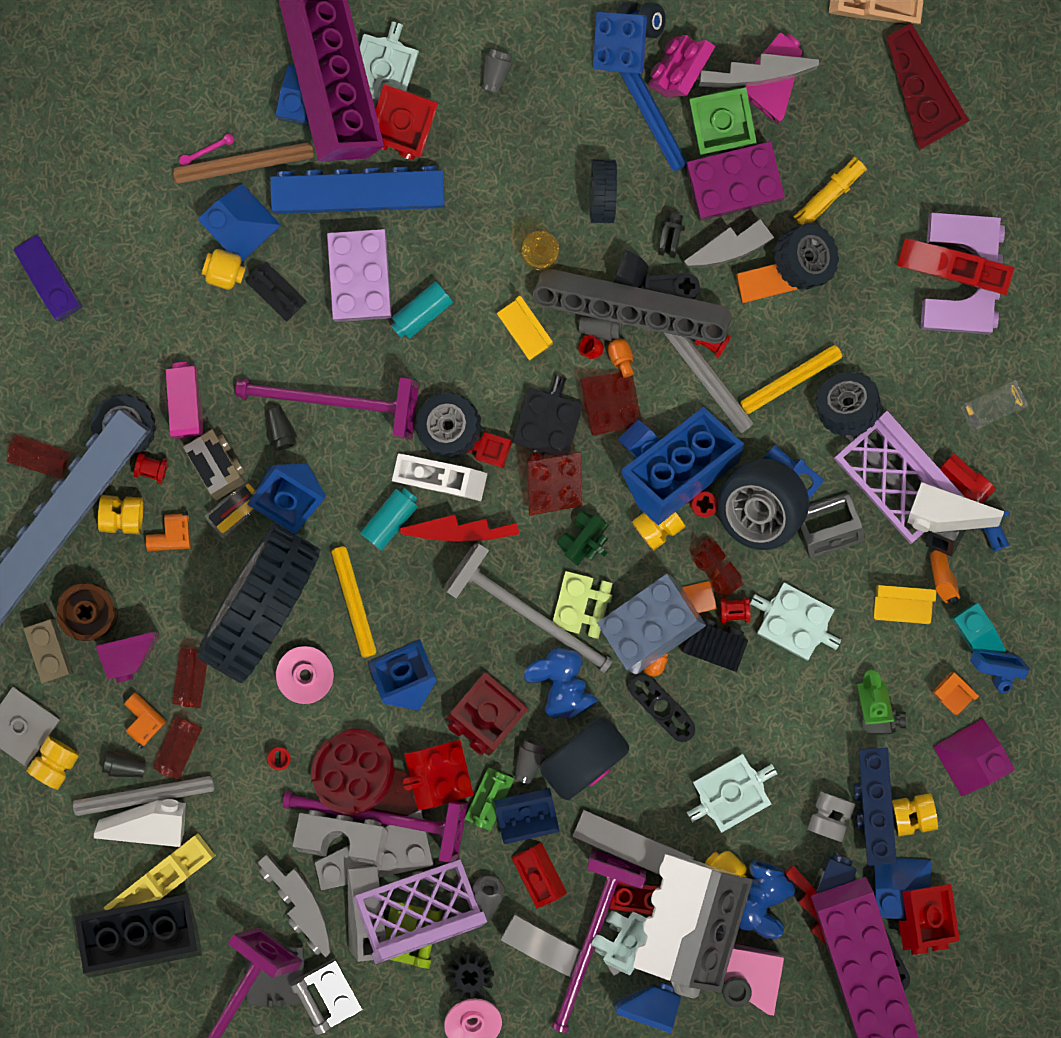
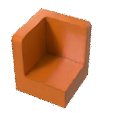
M950 672L932 691L954 715H958L972 700H976L979 697L955 672Z

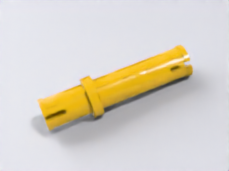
M853 157L838 174L834 173L827 185L793 216L794 220L799 225L812 223L843 192L847 193L850 190L849 186L867 168L860 160Z

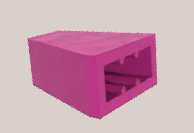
M780 32L763 54L801 58L803 50L799 48L801 44L796 38L790 34L785 36ZM760 57L757 59V61H756L754 64L759 65V59H760ZM795 77L763 85L746 86L748 100L779 125L784 118Z
M189 362L173 363V369H166L170 436L175 439L200 437L205 433L197 367L190 366Z

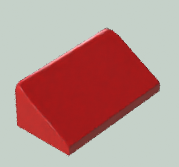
M542 842L511 857L536 908L558 900L567 894Z

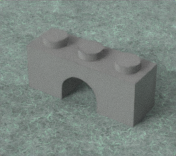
M310 810L309 814H299L292 847L301 853L326 857L328 847L335 838L348 837L350 841L348 856L354 862L382 866L389 832L384 827H381L382 823L366 819L363 824L353 822L354 818L349 816L337 815L336 819L327 818L326 813Z

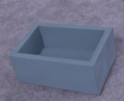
M669 574L664 575L597 622L626 670L634 674H638L706 626L677 579Z

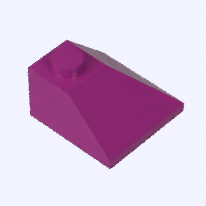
M151 632L96 646L107 678H115L116 683L132 680V674L141 670L159 640V632Z
M983 718L933 746L961 797L990 785L1015 771L1001 743Z

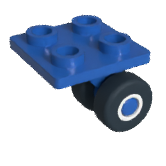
M624 2L619 6L617 13L597 12L593 68L595 70L643 73L645 39L659 37L665 27L666 16L662 6L655 3H646L637 11V2Z

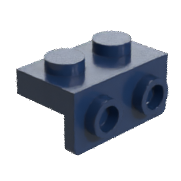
M550 788L494 800L504 844L560 831Z

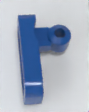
M975 649L970 659V662L978 671L997 676L993 684L1001 694L1008 693L1012 689V682L1015 677L1025 680L1030 670L1021 657L1013 654Z

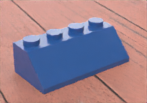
M703 407L624 467L621 473L637 506L657 525H660L739 463L744 443Z

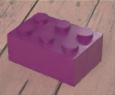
M771 142L689 161L686 164L699 222L781 202L785 198Z

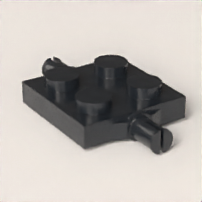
M555 375L551 391L542 392L532 388L527 389L512 443L524 446L533 452L528 469L540 472L544 456L554 455L568 459L583 404L569 400L562 395L567 380L565 377Z

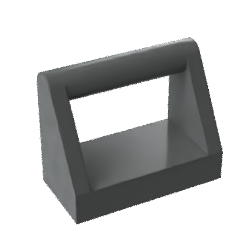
M849 492L809 505L807 517L846 505L851 521L809 534L804 521L800 531L810 559L864 542L863 527Z

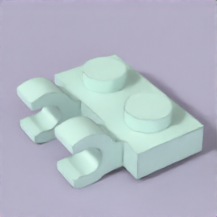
M611 911L606 921L611 923L609 927L619 932L614 942L596 935L591 943L592 946L596 947L595 952L605 956L603 960L607 965L631 975L634 970L635 952L640 945H644L646 934L643 931L646 917L632 912L630 917L626 918L615 911Z

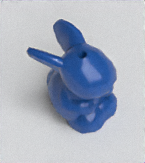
M555 648L550 651L545 659H539L531 663L524 672L525 681L528 683H538L547 679L552 681L545 707V712L550 717L556 719L559 717L569 718L571 720L598 703L597 697L591 693H585V682L577 678L583 661L582 655L576 650Z
M751 860L749 869L750 874L753 876V881L739 928L742 930H755L765 938H780L784 933V925L778 918L767 913V909L779 905L786 899L794 896V885L781 868L765 862Z

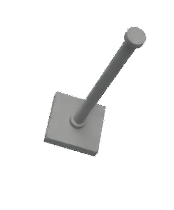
M474 542L443 587L447 593L457 599L467 582L471 583L473 581L562 643L576 650L580 655L598 666L600 672L604 674L613 661L612 658L609 656L605 658L481 574L478 566L489 550Z

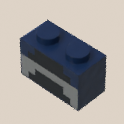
M835 852L832 857L825 855L813 887L816 891L823 892L853 882L857 869L851 865L852 860Z

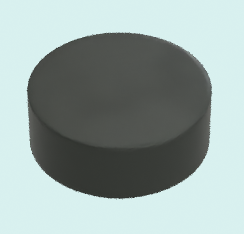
M732 977L724 983L722 995L730 1006L742 1007L751 999L752 990L745 979Z

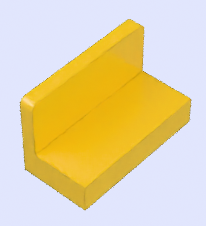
M521 296L515 298L514 302L497 313L529 361L553 345V341Z
M876 585L874 619L930 624L933 601H936V590Z

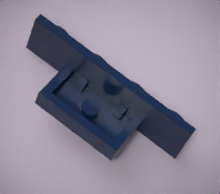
M888 747L859 749L861 777H858V783L854 784L855 801H860L861 812H856L857 830L862 829V834L865 836L867 865L894 864L897 862Z

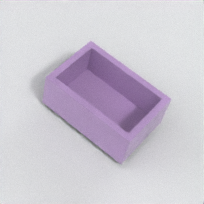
M385 229L327 233L333 320L335 322L391 318Z

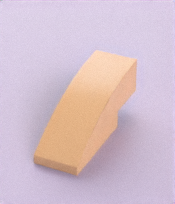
M830 0L829 13L847 17L919 25L921 24L923 0Z

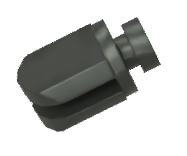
M666 213L665 219L668 222H660V227L663 228L658 255L664 256L670 229L674 230L669 257L675 258L680 232L685 231L686 227L679 224V222L683 221L682 215Z
M892 708L894 722L865 725L863 716V727L871 735L896 733V726H900V729H906V712H900V715H896V709Z

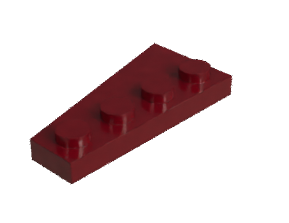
M909 23L887 36L888 49L920 151L965 125L970 120L913 24Z

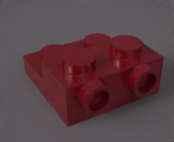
M484 672L445 720L449 722L447 726L452 733L457 736L463 734L471 741L469 745L476 753L480 755L486 753L490 756L528 711V708Z

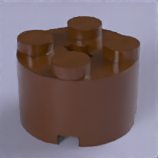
M91 583L76 584L68 588L60 596L56 613L57 622L66 635L76 640L93 641L106 636L116 624L118 618L116 600L106 588ZM83 606L93 608L91 612L92 618L82 617L81 614L84 612Z

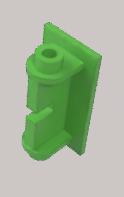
M868 670L863 677V683L857 684L865 725L894 722L886 681H881L880 674L875 670Z
M488 767L465 820L472 822L480 828L491 831L497 818L494 800L506 798L514 778Z

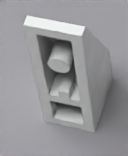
M398 453L392 481L481 501L487 473Z
M921 482L907 523L912 524L915 529L922 532L998 527L1004 511Z
M173 799L156 800L100 819L94 832V838L180 847L184 835L186 803Z

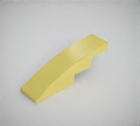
M197 833L107 904L104 909L110 910L160 900L216 855L199 833Z

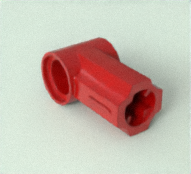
M954 453L939 468L962 493L964 498L983 504L996 490L990 481L980 473H975Z

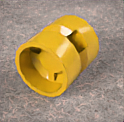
M101 495L98 510L99 532L116 533L118 529H121L124 534L141 533L143 520L142 497L126 496L124 500H120L118 496Z
M676 512L660 525H657L645 513H642L632 521L636 530L653 551L666 542L667 535L674 536L686 527Z
M48 736L39 749L42 756L35 757L26 771L40 782L59 790L66 777L64 770L72 769L80 755L59 740Z
M931 793L914 796L913 801H910L908 798L892 800L893 821L897 837L912 835L916 829H919L922 833L938 830L936 808ZM914 813L915 818H909V815Z

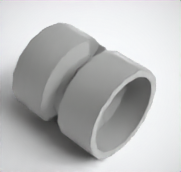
M820 791L815 805L818 812L812 814L807 830L842 842L847 830L844 822L851 818L855 803ZM832 810L835 811L833 818L829 817V815L832 813Z

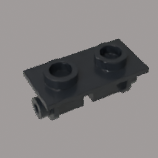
M267 262L261 267H257L251 273L252 276L246 281L286 322L307 302Z

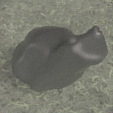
M484 875L475 881L472 889L475 893L474 898L480 912H484L486 920L489 922L494 910L502 901V895L505 890L497 877Z

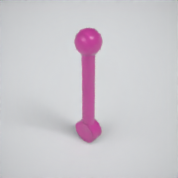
M226 134L222 140L190 156L182 155L179 162L182 166L190 165L192 160L225 144L231 145L234 142V136Z

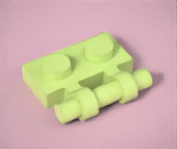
M565 571L553 622L566 631L578 634L580 633L582 623L589 624L588 636L599 639L601 629L597 622L604 618L607 604L611 603L613 595L610 592L613 583L601 581L599 591L591 590L593 578ZM588 598L597 600L593 616L584 614Z

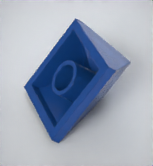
M308 464L274 465L268 467L247 505L296 534L325 499L326 495Z
M421 640L368 662L383 704L419 711L434 684L438 681Z

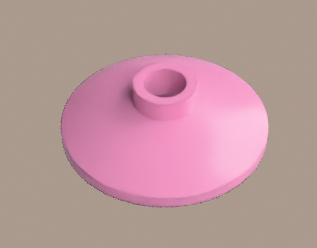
M307 646L297 647L288 651L281 658L276 670V681L280 691L289 700L299 704H310L322 699L329 692L334 678L333 667L328 657L320 650ZM304 669L309 670L311 673V677L307 681L302 680L300 677V673Z
M468 999L456 1004L450 1009L444 1022L445 1033L448 1038H496L502 1027L499 1010L492 1003L483 999Z

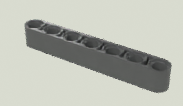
M553 269L541 272L533 292V299L543 307L710 343H720L725 340L732 320L730 310L721 305Z

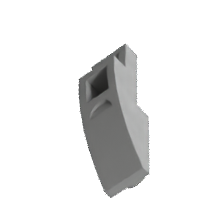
M268 853L258 862L261 866L258 871L269 883L273 880L280 889L277 892L287 904L294 903L295 906L287 913L290 916L288 922L297 933L303 931L310 939L307 941L309 947L317 955L322 953L326 957L331 952L330 935L324 913L315 893L296 867L286 874Z

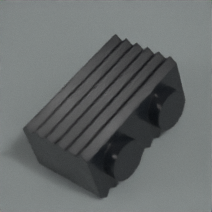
M701 617L706 626L686 639L682 653L737 672L748 643V639L742 638L744 632L729 626L727 631L716 628L717 622Z

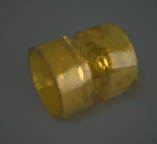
M533 232L524 240L522 244V258L526 266L531 270L542 272L551 269L558 260V242L548 232Z

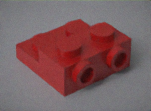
M385 83L375 109L384 147L381 149L388 150V147L399 150L398 155L411 160H414L415 156L420 158L423 155L439 102Z
M951 884L902 892L906 920L899 921L903 950H911V955L929 953L928 947H932V951L949 949L948 943L960 941Z

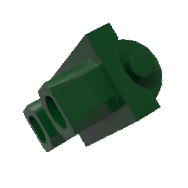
M581 511L574 521V524L583 530L577 539L566 532L557 542L565 552L564 555L577 566L584 557L592 561L597 553L603 557L608 553L602 546L608 540L603 533L609 525L598 515L592 516Z

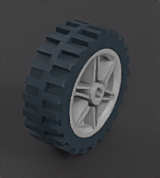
M273 524L251 554L223 600L221 607L205 633V637L201 641L196 655L197 659L233 680L243 683L251 675L256 665L259 664L291 613L293 606L310 578V574L315 568L320 549L281 525Z

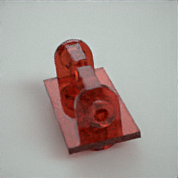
M15 435L13 443L10 442L7 453L9 455L7 462L61 479L70 452Z
M709 538L690 552L695 565L707 574L711 580L712 588L724 598L744 584L741 580L743 577L731 562L724 567L720 564L727 556L716 541L712 542Z
M183 647L180 649L172 704L201 708L207 664L197 659L198 650Z
M176 716L153 769L159 771L164 776L179 780L202 727Z

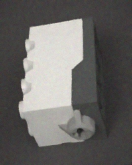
M665 854L659 869V874L663 879L660 888L655 889L652 894L653 914L647 917L643 924L646 938L644 945H640L635 952L633 968L671 981L675 993L689 998H697L700 989L721 992L753 879L699 861Z

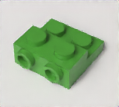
M746 86L689 97L700 155L706 154V157L722 154L723 150L733 148L738 150L751 147L752 144H757Z

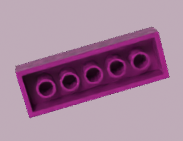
M279 0L318 161L368 159L384 147L348 0Z
M864 877L812 895L813 905L856 1038H919L877 901L867 878Z

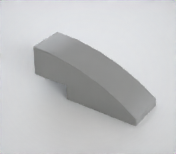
M761 219L738 236L730 227L686 259L683 265L686 268H703L724 264L760 249L772 241L774 237Z
M516 913L501 937V941L572 978L581 949Z

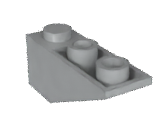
M376 865L348 868L349 951L358 962L374 960L371 954L374 951L354 896L379 888ZM373 897L363 900L367 911L378 915L382 901ZM378 923L375 933L380 943L386 941L385 925Z

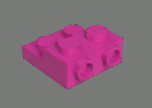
M687 35L672 38L664 49L665 56L662 61L653 67L648 86L664 97L687 96L715 46L707 40L694 41Z

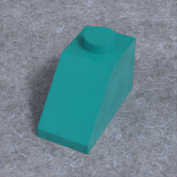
M979 603L971 604L950 618L972 652L975 649L1001 653L1006 651L995 627Z

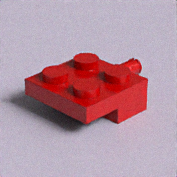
M461 740L404 754L410 778H405L403 784L411 783L404 786L406 790L413 789L418 810L437 807L474 795Z

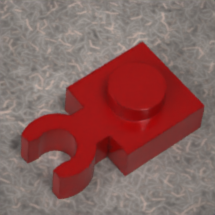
M484 432L482 439H479L475 443V447L466 453L470 454L476 451L475 459L477 461L504 469L512 441Z

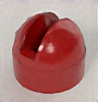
M586 335L580 341L578 349L582 356L588 359H597L603 354L604 346L599 338L594 335Z
M281 747L272 748L266 758L268 765L275 770H284L291 761L289 752ZM275 751H280L279 766L275 765Z

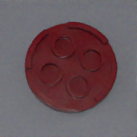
M357 728L346 729L345 732L334 736L329 741L326 740L317 751L311 767V781H313L314 789L320 802L329 809L344 815L360 814L376 806L388 792L394 775L393 757L386 743L375 734Z

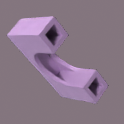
M931 213L928 218L927 243L961 247L970 251L975 256L1002 264L1003 255L998 254L999 243L1004 241L1005 226L1000 225L1001 218ZM978 288L972 297L961 301L925 299L922 302L921 330L989 335L993 332V328L998 327L999 312L994 311L995 300H999L1000 294Z

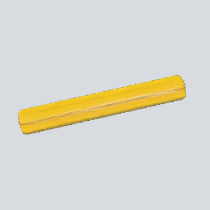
M836 345L829 347L740 402L742 409L746 414H750L843 357L840 349Z
M345 546L334 548L331 553L361 656L364 658L373 656L377 651L347 548Z

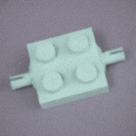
M391 22L387 38H376L364 34L360 45L375 109L385 83L407 91L419 54L418 50L405 47L398 41L403 25L399 23L397 25L396 22Z
M786 583L782 584L777 596L770 602L757 594H754L750 605L764 611L763 622L757 634L806 661L809 660L815 647L821 642L834 650L838 648L839 645L837 644L841 642V639L826 632L828 622L835 609Z
M741 754L693 781L700 794L701 804L687 811L692 823L708 814L722 833L771 805L764 792L762 782L777 775L776 770H773V765L770 764L756 772L750 767L744 755Z

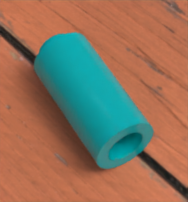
M434 281L391 317L394 323L390 326L401 339L405 335L408 339H411L451 306L453 301L441 286Z
M405 488L401 492L395 489L360 534L383 551L418 508L414 503L417 498Z

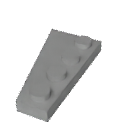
M416 810L407 817L423 819L422 810ZM392 825L384 827L389 833L382 866L376 865L378 878L433 866L427 832ZM348 844L315 861L320 888L325 890L348 885V868L372 866V864L354 862L348 856L350 849Z

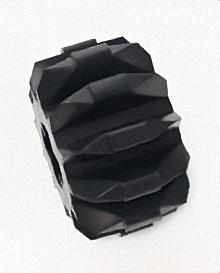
M465 952V962L457 955L454 957V961L459 967L450 964L447 967L448 971L456 975L446 976V982H456L451 986L450 992L454 993L460 988V1000L464 999L466 992L470 993V999H475V991L481 997H485L486 992L482 985L487 988L493 987L491 981L484 979L494 976V971H484L491 962L486 960L480 965V953L476 954L474 961H470V952ZM466 970L470 973L475 971L478 974L475 975V980L477 981L474 983L470 980L465 982L463 980L465 973L463 972Z

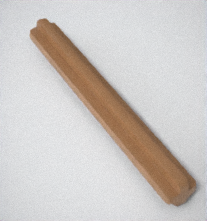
M310 142L176 167L173 169V175L176 183H185L310 159L314 157V151Z

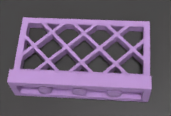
M888 411L880 416L872 428L870 427L866 432L861 433L834 457L835 461L910 544L924 532L917 530L911 534L904 526L905 515H910L911 512L905 511V495L917 496L918 491H906V475H917L922 483L964 497ZM874 429L883 438L882 449L867 448L868 435ZM863 440V447H856ZM887 443L891 446L892 449H887ZM850 451L862 452V467H851L843 457ZM867 452L882 453V469L866 468ZM887 453L899 455L902 459V470L886 469ZM907 465H908V467H909L912 471H907V470H906V469H907ZM856 471L862 472L861 477L856 473ZM866 472L882 473L881 489L870 488L866 484ZM886 473L901 474V490L886 489ZM875 493H881V499ZM885 494L901 495L900 510H890L885 505ZM894 514L900 515V521Z
M461 859L354 896L374 951L371 954L375 964L474 930L487 923L484 912H480ZM454 868L459 877L456 888L442 882L445 872ZM440 873L438 879L432 877ZM426 879L435 884L430 897L416 891L420 880ZM414 882L412 888L406 886ZM439 886L453 893L448 906L434 900ZM400 888L409 893L404 906L389 899L393 889ZM387 892L386 897H384V896H382V895H379V894H382V893ZM413 895L427 902L422 915L408 909ZM457 895L467 899L471 911L461 913L452 908ZM373 897L382 901L383 903L378 915L367 911L363 900ZM387 904L401 911L396 924L381 918ZM431 904L445 911L440 922L436 923L426 918ZM405 913L419 920L414 931L409 932L399 927ZM449 913L455 915L454 917L447 919ZM423 922L428 924V926L421 928ZM378 923L393 929L389 940L379 943L375 933ZM397 932L403 934V935H400V936L395 937V935H396Z

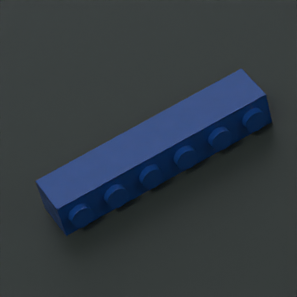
M437 166L420 167V171L409 172L408 167H395L389 173H380L379 168L363 169L361 174H352L350 169L334 170L333 175H323L322 170L306 171L305 176H294L293 171L277 172V177H271L273 214L445 208L443 171H438Z

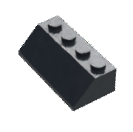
M188 894L74 917L83 974L89 978L202 955L198 927Z

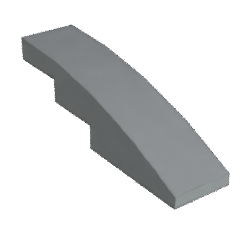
M761 54L759 65L731 62L729 73L701 70L699 86L731 88L783 81L816 70L819 66V59Z
M583 810L573 837L657 874H659L665 854L694 860V857L586 810Z

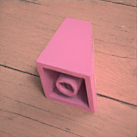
M734 944L723 984L732 977L745 979L752 990L749 1002L768 1015L774 1016L784 957L777 951Z

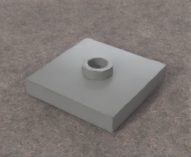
M12 687L0 704V749L28 767L46 738L50 736L61 719L16 687Z

